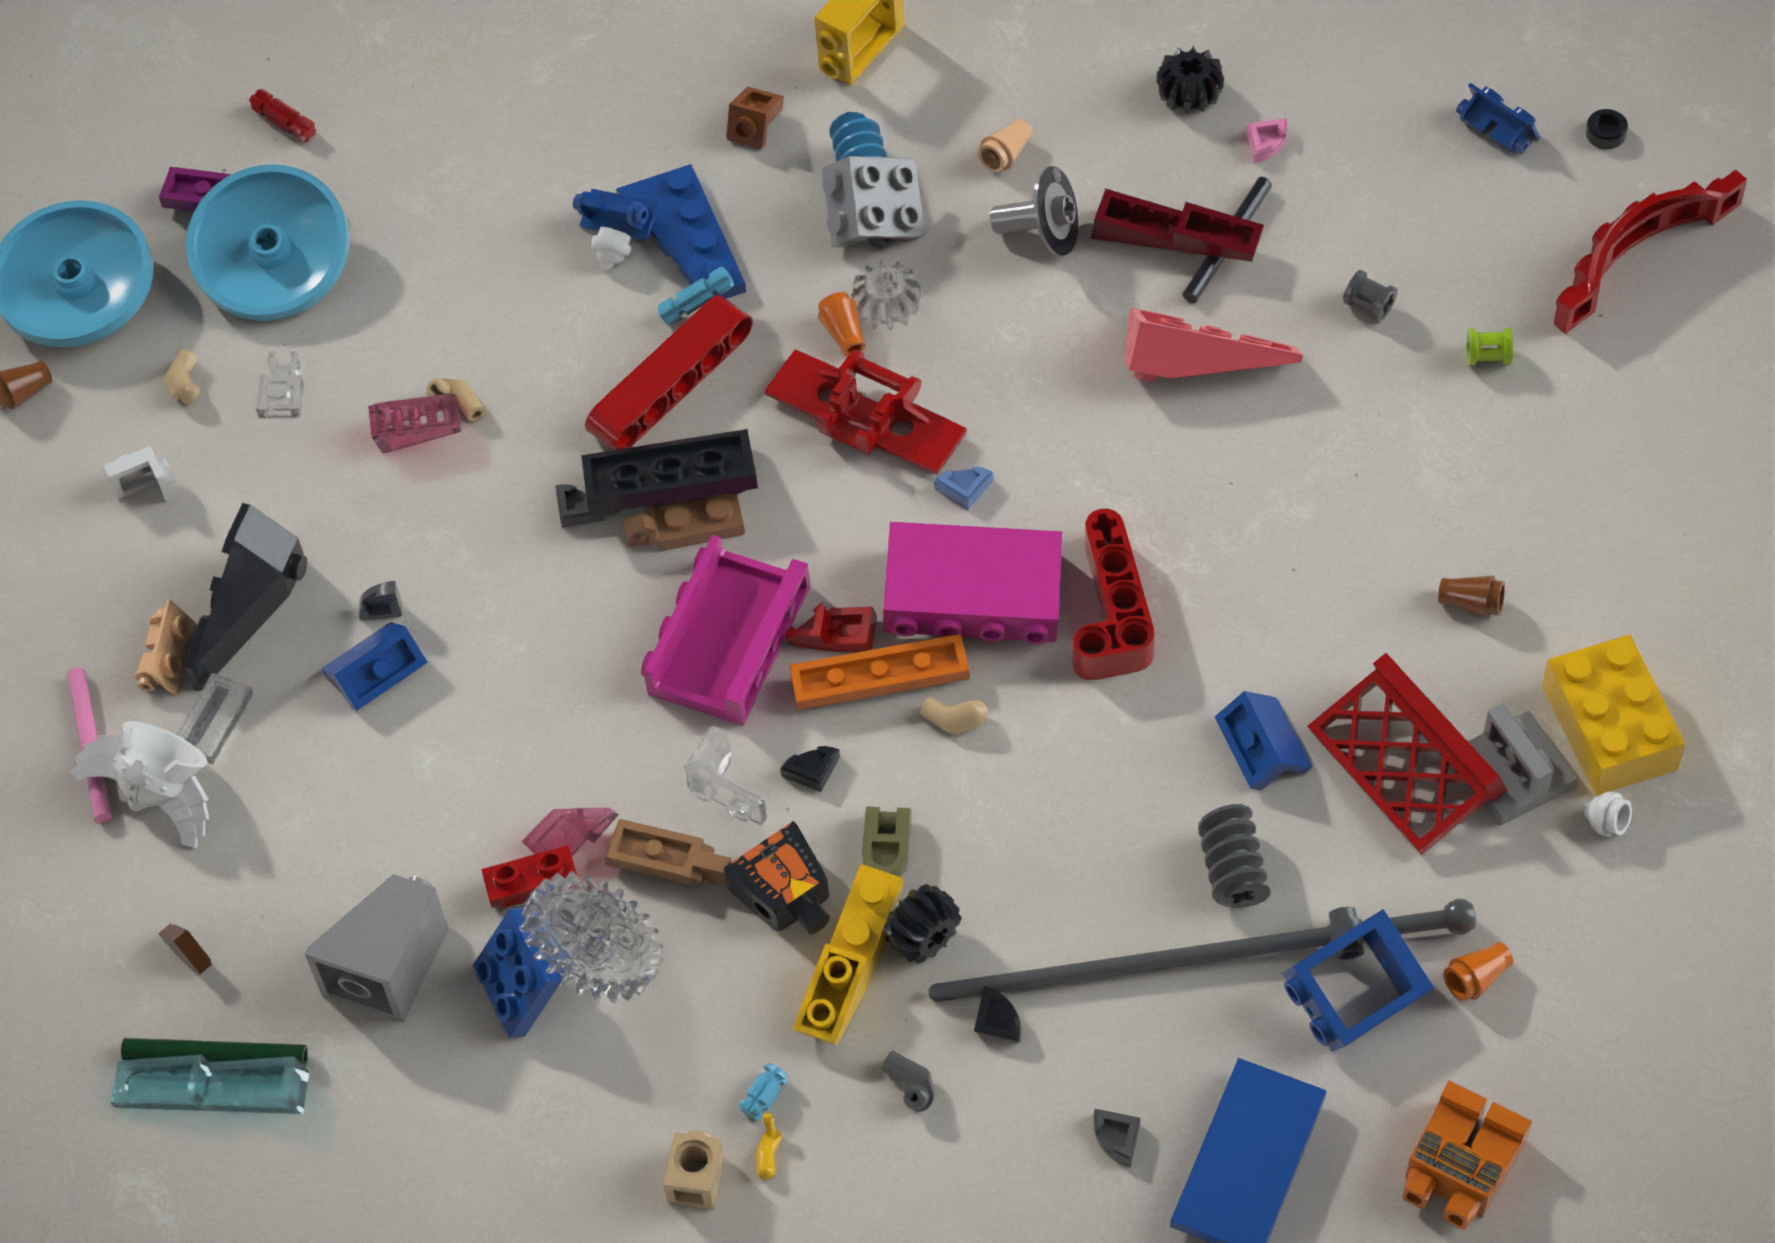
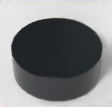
M1612 109L1595 111L1588 118L1586 137L1595 147L1601 149L1616 148L1625 141L1628 129L1627 120L1621 113Z

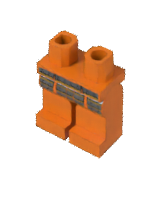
M1448 1080L1441 1094L1440 1101L1409 1158L1405 1176L1407 1180L1402 1198L1418 1208H1426L1433 1193L1449 1200L1444 1210L1443 1218L1448 1223L1466 1230L1477 1215L1484 1217L1490 1202L1495 1197L1527 1142L1532 1121L1493 1102L1470 1148L1468 1145L1483 1119L1487 1098Z

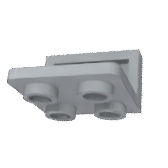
M848 156L822 168V187L826 195L828 212L827 228L830 232L832 247L846 248L867 238L917 239L924 235L917 165L913 159Z

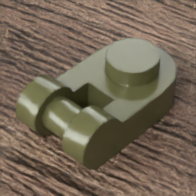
M866 806L862 847L863 865L899 877L902 876L908 864L912 821L911 808L898 807L897 812L880 811V807ZM880 829L895 830V834H879Z

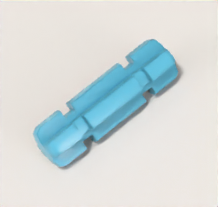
M719 267L709 273L710 277L707 280L703 277L677 293L676 299L673 300L670 297L659 304L658 312L660 317L667 325H673L683 319L682 314L686 313L689 315L714 297L716 293L722 295L732 289L734 286L733 280L724 267Z

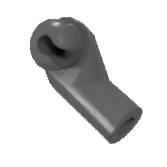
M892 1050L883 1063L882 1071L902 1081L904 1090L903 1101L909 1109L917 1112L925 1111L930 1107L935 1096L931 1073L927 1068Z

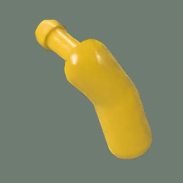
M765 1113L762 1116V1121L766 1132L763 1134L756 1151L757 1176L760 1179L769 1180L775 1175L774 1154L781 1142L782 1134L781 1131L775 1129L773 1115Z

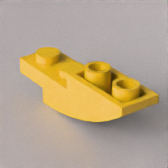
M860 864L830 944L825 943L793 1025V1031L837 1046L865 993L886 944V933L883 931V928L889 920V912L895 910L905 881L902 877Z

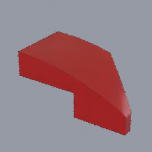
M820 603L813 609L815 613L813 617L798 629L792 626L785 634L788 643L796 646L836 652L857 653L872 650L877 614L872 606L831 608L827 611L826 607Z

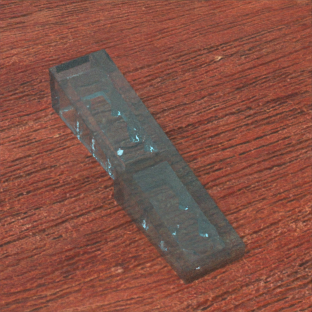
M203 1055L123 1060L117 1063L110 1103L115 1108L303 1114L309 1071L295 1056L209 1062Z

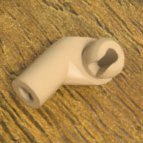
M181 349L165 376V385L173 399L176 401L180 399L184 404L190 405L200 393V387L190 382L191 378L189 376L198 361V357L189 350Z
M929 697L922 705L920 715L949 734L956 735L981 726L988 717V708L983 701L978 699L947 707L933 697Z

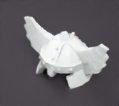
M127 721L122 724L121 735H98V740L85 744V750L74 757L77 766L72 768L70 772L78 781L96 776L117 780L121 791L128 800L131 810L137 812L147 807L159 806L168 813L181 836L182 845L198 848V837L205 836V820L209 819L206 801H209L195 775L208 762L205 755L194 745L172 732L139 721Z

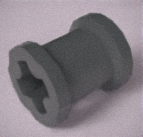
M1358 270L1345 289L1343 302L1347 305L1354 303L1372 312L1374 319L1382 321L1390 312L1396 300L1398 289L1392 285L1385 287L1369 279L1367 272Z

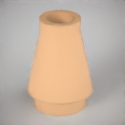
M1016 119L1012 124L984 137L978 149V157L983 166L992 172L1010 169L1027 141L1033 136L1031 126L1023 119Z

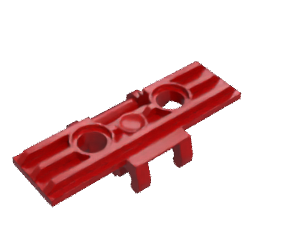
M795 349L765 390V395L816 418V426L819 432L867 455H870L874 448L878 447L936 475L939 474L967 433L966 427L913 403L920 391L921 379L914 376L906 378L865 359L864 354L858 350H853L841 366L836 368ZM858 373L898 393L896 395L889 392L885 393L880 401L876 402L857 392L855 376ZM833 389L829 402L819 399L818 396L822 391ZM905 422L910 424L913 430L907 435L898 436L893 434L890 428L896 423Z

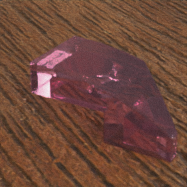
M611 808L553 809L524 838L522 843L534 854L569 845L571 856L573 857L586 840L595 843L619 814Z

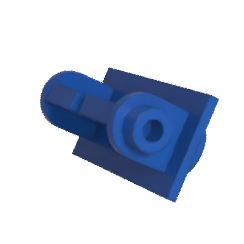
M1469 83L1468 87L1472 98L1469 101L1463 99L1456 109V112L1460 114V120L1483 134L1492 123H1495L1497 126L1490 133V139L1511 153L1516 151L1520 154L1524 153L1530 144V140L1527 139L1528 136L1533 137L1537 141L1540 139L1534 124L1536 120L1530 113L1520 107L1512 110L1502 103L1504 99L1493 89L1484 86L1481 90L1472 83Z
M593 188L591 192L584 191L581 194H576L573 199V208L582 215L580 227L599 231L600 227H608L626 233L631 238L648 241L660 203Z

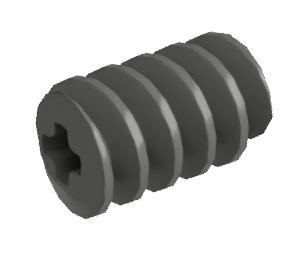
M1230 804L1214 809L1203 816L1198 823V834L1202 838V851L1206 854L1205 865L1209 870L1208 879L1213 886L1212 897L1216 903L1232 908L1249 907L1267 900L1271 892L1270 888L1263 884L1267 880V872L1260 868L1263 865L1264 859L1260 853L1256 852L1260 848V842L1253 836L1256 833V824L1249 821L1253 811L1249 806L1243 804Z

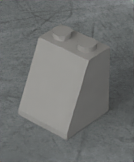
M393 874L308 946L305 957L321 995L404 1022L448 931L435 887L420 877L411 876L407 879Z

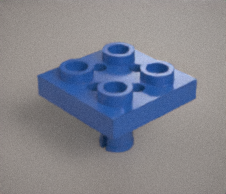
M524 907L507 911L473 964L476 976L483 985L494 1006L496 1016L501 1020L509 1038L526 1036L561 982L567 980L566 977H569L571 973L570 961L565 953L548 954Z

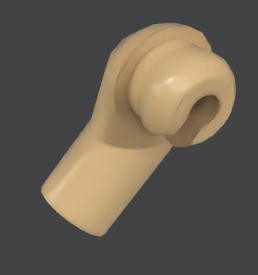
M435 378L427 385V395L430 399L439 405L459 407L469 422H476L485 415L486 410L470 385L465 381Z

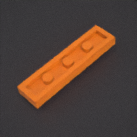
M961 634L789 665L797 711L970 679L969 666Z

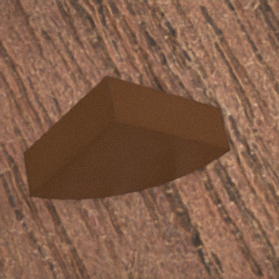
M169 924L158 933L171 950L198 974H202L212 965L209 956L188 930L175 924Z

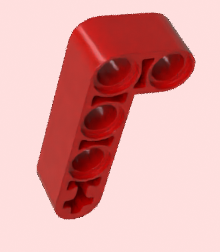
M1108 508L1098 509L1089 514L1085 521V552L1105 621L1080 627L1072 638L1073 669L1078 676L1086 680H1099L1139 672L1151 665L1154 658V626L1124 521L1121 515L1114 510ZM1104 537H1106V540L1111 544L1105 546ZM1110 570H1118V571H1121V572H1119V573H1110V572H1108V571H1110ZM1119 606H1129V607H1131V608H1129V609H1120V608H1117V607H1119ZM1130 642H1139V643H1141V645H1139V646H1132V645H1129V644H1127V643H1130ZM1088 650H1095L1099 653L1087 654L1085 652Z

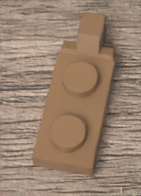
M726 493L704 497L697 501H682L657 506L643 511L644 514L623 519L628 547L650 543V547H661L662 551L709 542L712 535L726 539L745 534L737 494Z
M624 819L618 820L604 856L608 866L702 886L704 880L709 883L727 885L724 867L731 863V857L714 854V847L704 844L703 838Z

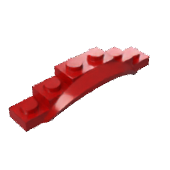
M1735 169L1723 179L1717 178L1713 180L1706 189L1694 181L1681 190L1677 189L1658 195L1653 192L1641 202L1635 201L1625 209L1622 216L1611 224L1609 222L1602 224L1592 237L1591 254L1585 255L1574 268L1573 286L1563 290L1556 300L1557 307L1553 324L1566 334L1595 313L1602 277L1621 256L1640 242L1664 230L1695 221L1706 220L1713 226L1740 206L1747 178Z

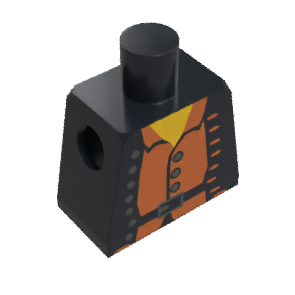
M794 821L724 867L727 889L774 930L783 931L798 920L808 934H815L822 930L829 922L830 916L821 906L829 898L827 877Z

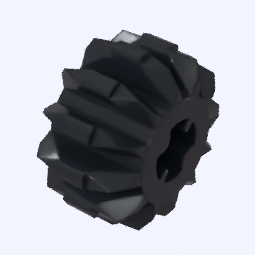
M1193 45L1189 52H1184L1177 47L1174 56H1164L1162 66L1157 71L1156 83L1158 84L1161 100L1169 101L1171 110L1182 106L1186 114H1188L1191 108L1196 107L1204 112L1207 104H1216L1219 93L1224 88V76L1220 59H1212L1209 50L1198 53Z
M922 885L917 891L914 889L910 890L905 899L898 900V906L895 910L889 912V920L883 928V931L886 933L885 939L900 957L904 956L909 962L915 961L918 964L924 962L928 956L931 958L935 957L938 950L942 947H947V941L956 935L957 931L955 928L962 919L959 914L960 908L954 903L955 900L948 893L941 891L937 886Z

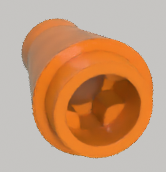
M846 292L833 293L822 299L818 304L820 311L818 319L838 344L843 355L848 356L853 350L861 352L866 347L862 336L856 301L849 298Z
M1496 942L1490 947L1454 958L1449 962V967L1443 972L1444 982L1452 995L1461 1001L1468 999L1476 1000L1507 968L1513 965L1512 953L1505 944Z

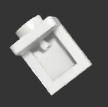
M151 446L130 454L121 455L114 461L103 465L118 500L156 484L165 501L173 498L168 483L175 481L172 471L165 458L157 460Z

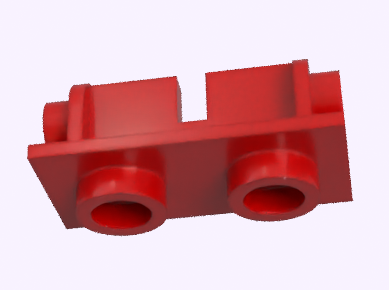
M569 845L481 869L491 908L501 906V910H505L509 906L531 901L530 893L539 891L540 897H545L566 890L567 892L572 891L571 886L579 884Z

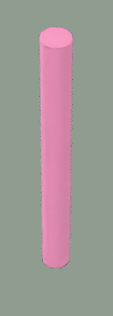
M73 668L68 671V680L81 750L83 751L85 750V744L96 741L98 738L85 670ZM105 777L87 778L95 822L105 823L110 821L112 813Z

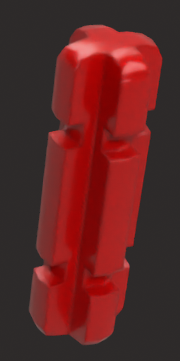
M258 89L254 95H251L249 102L251 103L252 110L262 116L266 115V119L287 133H293L292 136L299 141L308 142L311 137L315 136L317 131L315 123L306 116H300L298 111L280 99L273 98L274 95L264 89Z

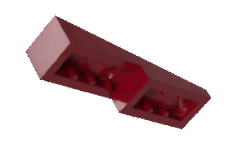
M1105 188L1094 218L1091 239L1252 262L1264 225L1189 202H1185L1183 211Z

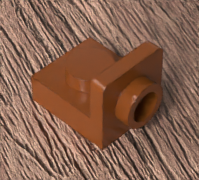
M747 86L729 104L727 140L762 149L766 144L767 126L782 111L784 96Z

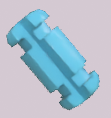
M768 1063L763 1067L766 1071L759 1073L746 1092L747 1100L742 1099L740 1101L742 1113L756 1121L762 1119V1110L767 1111L780 1093V1084L785 1085L787 1082V1073L772 1063Z

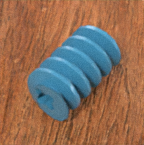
M846 112L832 121L829 133L832 139L833 150L835 151L836 162L848 156L887 157L886 150L883 147V137L880 135V126L876 121L866 118L864 114L859 112Z

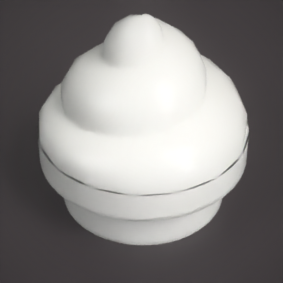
M600 227L598 235H593L591 248L596 253V260L601 265L603 271L612 269L614 264L623 262L625 257L630 255L632 247L629 246L631 236L608 227Z
M1607 791L1601 796L1594 797L1591 802L1585 803L1583 805V813L1589 820L1590 826L1599 835L1611 837L1614 834L1622 835L1627 830L1632 817V805L1629 800L1623 799L1620 793Z

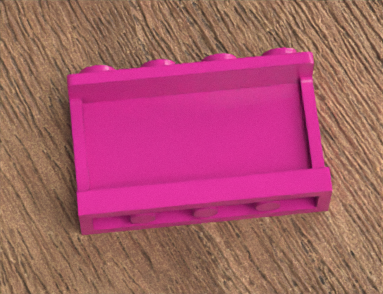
M890 522L883 631L902 637H909L915 634L935 635L938 637L961 634L962 637L981 638L989 642H996L1002 639L1022 640L1030 644L1056 642L1059 621L1062 531Z
M712 535L706 548L701 547L698 550L693 564L694 572L689 582L684 581L681 584L676 597L677 606L672 616H666L662 621L658 635L659 642L654 652L648 651L641 666V675L644 676L648 695L744 726L786 639V631L792 627L811 587L808 563L792 559L787 570L747 558L724 550L721 537Z

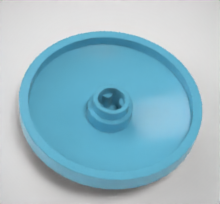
M286 165L253 166L226 177L203 197L196 207L188 226L186 255L190 270L204 294L219 308L244 319L256 321L279 320L309 309L334 287L344 270L348 258L350 245L349 227L345 214L335 195L315 176L301 169Z
M79 200L47 206L21 220L0 242V316L16 334L39 345L75 347L95 342L114 333L137 313L151 287L153 258L148 243L138 225L125 213L110 205Z

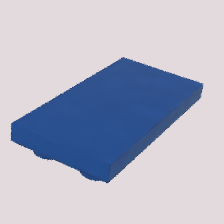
M1238 1058L1173 1213L1170 1227L1210 1243H1268L1326 1099L1327 1090Z

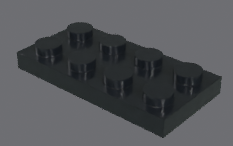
M748 429L581 455L589 515H610L620 510L639 507L654 508L664 503L683 500L697 501L708 496L726 493L740 494L746 490L758 489Z

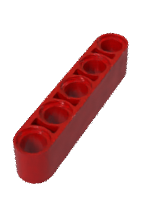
M722 296L712 297L594 406L585 422L586 431L612 450L632 447L745 341L753 327L752 317Z

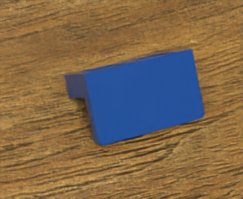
M390 622L324 666L321 671L325 677L335 681L350 707L357 711L428 662L406 626Z
M1243 691L1215 716L1250 789L1263 790L1285 770L1307 773L1312 768L1307 754L1276 697Z

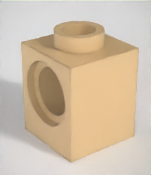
M692 1130L688 1134L674 1132L663 1182L668 1203L714 1210L725 1160L721 1139L700 1130ZM693 1161L706 1163V1166L698 1172L684 1170Z

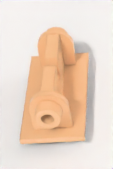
M170 599L166 600L164 609H158L156 614L150 618V627L145 646L149 650L154 649V651L142 654L135 678L141 690L154 691L155 686L161 685L169 693L176 695L195 621Z

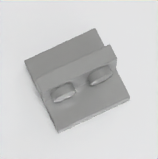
M1502 703L1488 710L1484 733L1468 741L1497 772L1507 789V792L1494 803L1491 799L1485 802V805L1500 826L1577 787L1579 778L1530 711L1519 716H1512Z

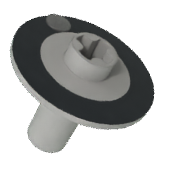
M1057 166L1045 167L1037 177L1034 188V200L994 206L990 212V222L993 231L996 234H1005L1038 229L1045 246L1052 254L1056 256L1069 254L1077 240L1078 209L1072 186L1064 172Z

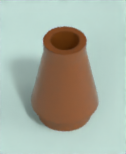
M42 360L33 364L0 371V410L8 407L12 410L42 387L52 383L51 373Z
M1494 575L1453 579L1442 578L1439 586L1438 602L1487 619L1490 615L1500 616L1505 598V582L1495 580Z

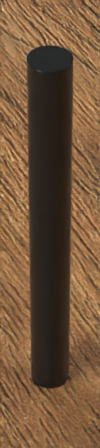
M1258 177L1233 216L1250 220L1272 187L1270 180L1265 177ZM1207 255L1182 294L1185 300L1190 303L1197 302L1225 258Z

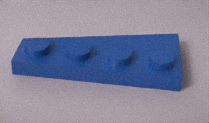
M692 164L616 188L617 194L660 203L650 233L657 240L658 247L667 257L670 256L679 266L680 273L691 285L703 277L707 280L710 277L709 273L719 267H724L732 277L734 286L722 295L716 293L714 296L719 295L727 299L746 292L745 281Z

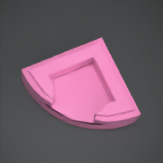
M1287 118L1247 123V137L1254 163L1273 157L1283 147L1287 135Z

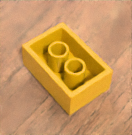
M1631 634L1547 659L1542 688L1595 796L1678 771L1685 742Z

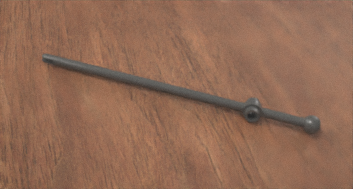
M1466 899L1452 900L1444 906V910L1390 917L1400 935L1447 928L1453 934L1464 935L1476 926L1473 904ZM1340 907L1329 912L1330 924L1327 927L942 982L931 985L928 993L931 1000L940 1002L982 996L984 986L1002 993L1325 946L1361 923L1362 920L1357 918L1354 907ZM1363 936L1336 953L1337 958L1348 960L1362 956L1364 954L1363 942H1365Z

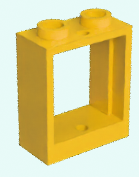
M829 0L814 17L819 69L830 78L839 79L852 85L905 25L903 0Z

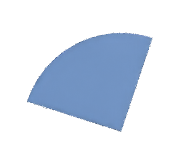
M973 467V470L966 469L955 472L949 470L934 480V487L937 491L969 509L994 481V475L992 471L982 467Z

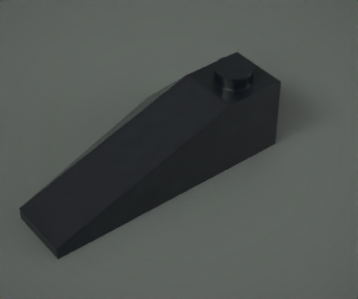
M242 503L226 536L221 552L229 556L222 578L213 576L209 589L212 591L210 616L203 615L200 618L184 668L194 690L202 691L290 596L296 581L302 580L307 569V557L304 556L299 538L251 504Z

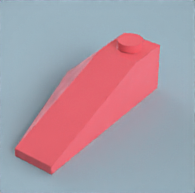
M1130 307L1124 363L1128 370L1134 371L1133 377L1140 380L1157 382L1158 376L1170 379L1295 364L1302 361L1303 354L1294 346L1244 334L1240 335L1239 340L1231 339L1232 333L1211 325L1200 326L1199 331L1191 329L1192 325L1183 322V318Z

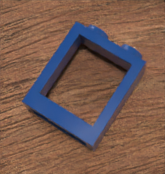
M1384 909L1365 919L1281 973L1286 980L1284 988L1294 1004L1303 1006L1311 1019L1309 1026L1314 1037L1322 1046H1328L1331 1052L1348 1045L1434 989V986ZM1363 936L1400 996L1346 1029L1309 970Z

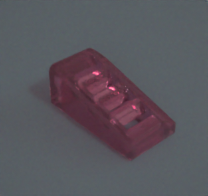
M455 394L386 401L368 406L371 436L383 454L461 432L458 398ZM443 410L444 421L438 422L437 412ZM426 415L427 423L421 424V416ZM409 420L410 425L404 426V421Z

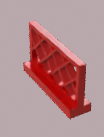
M1384 653L1372 663L1375 668L1373 672L1307 727L1418 853L1422 855L1487 800L1491 799L1494 803L1507 792V789L1497 772L1387 653ZM1377 686L1386 695L1384 712L1361 711L1362 697ZM1392 704H1394L1400 712H1392ZM1336 719H1352L1350 740L1330 739L1323 730ZM1360 720L1383 721L1381 741L1357 740ZM1409 721L1414 726L1412 742H1388L1390 722ZM1420 734L1428 743H1420ZM1340 749H1348V758ZM1356 749L1380 750L1378 770H1358L1355 767ZM1387 750L1411 751L1409 772H1386ZM1438 752L1442 757L1440 774L1416 773L1418 753ZM1449 766H1450L1457 774H1448V768H1449ZM1368 780H1376V788ZM1384 780L1408 781L1406 802H1386L1382 797ZM1415 782H1438L1437 804L1413 803ZM1447 783L1467 784L1475 793L1461 805L1445 804ZM1395 811H1405L1404 821ZM1412 812L1436 813L1435 827L1419 839L1411 830ZM1444 813H1451L1443 819Z

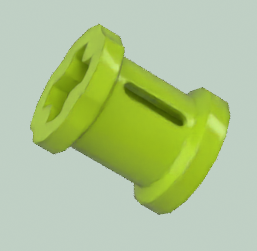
M1468 328L1466 335L1468 366H1475L1477 362L1502 361L1504 365H1511L1513 358L1512 329L1503 328L1502 332H1476L1475 328ZM1498 345L1497 348H1481V346Z

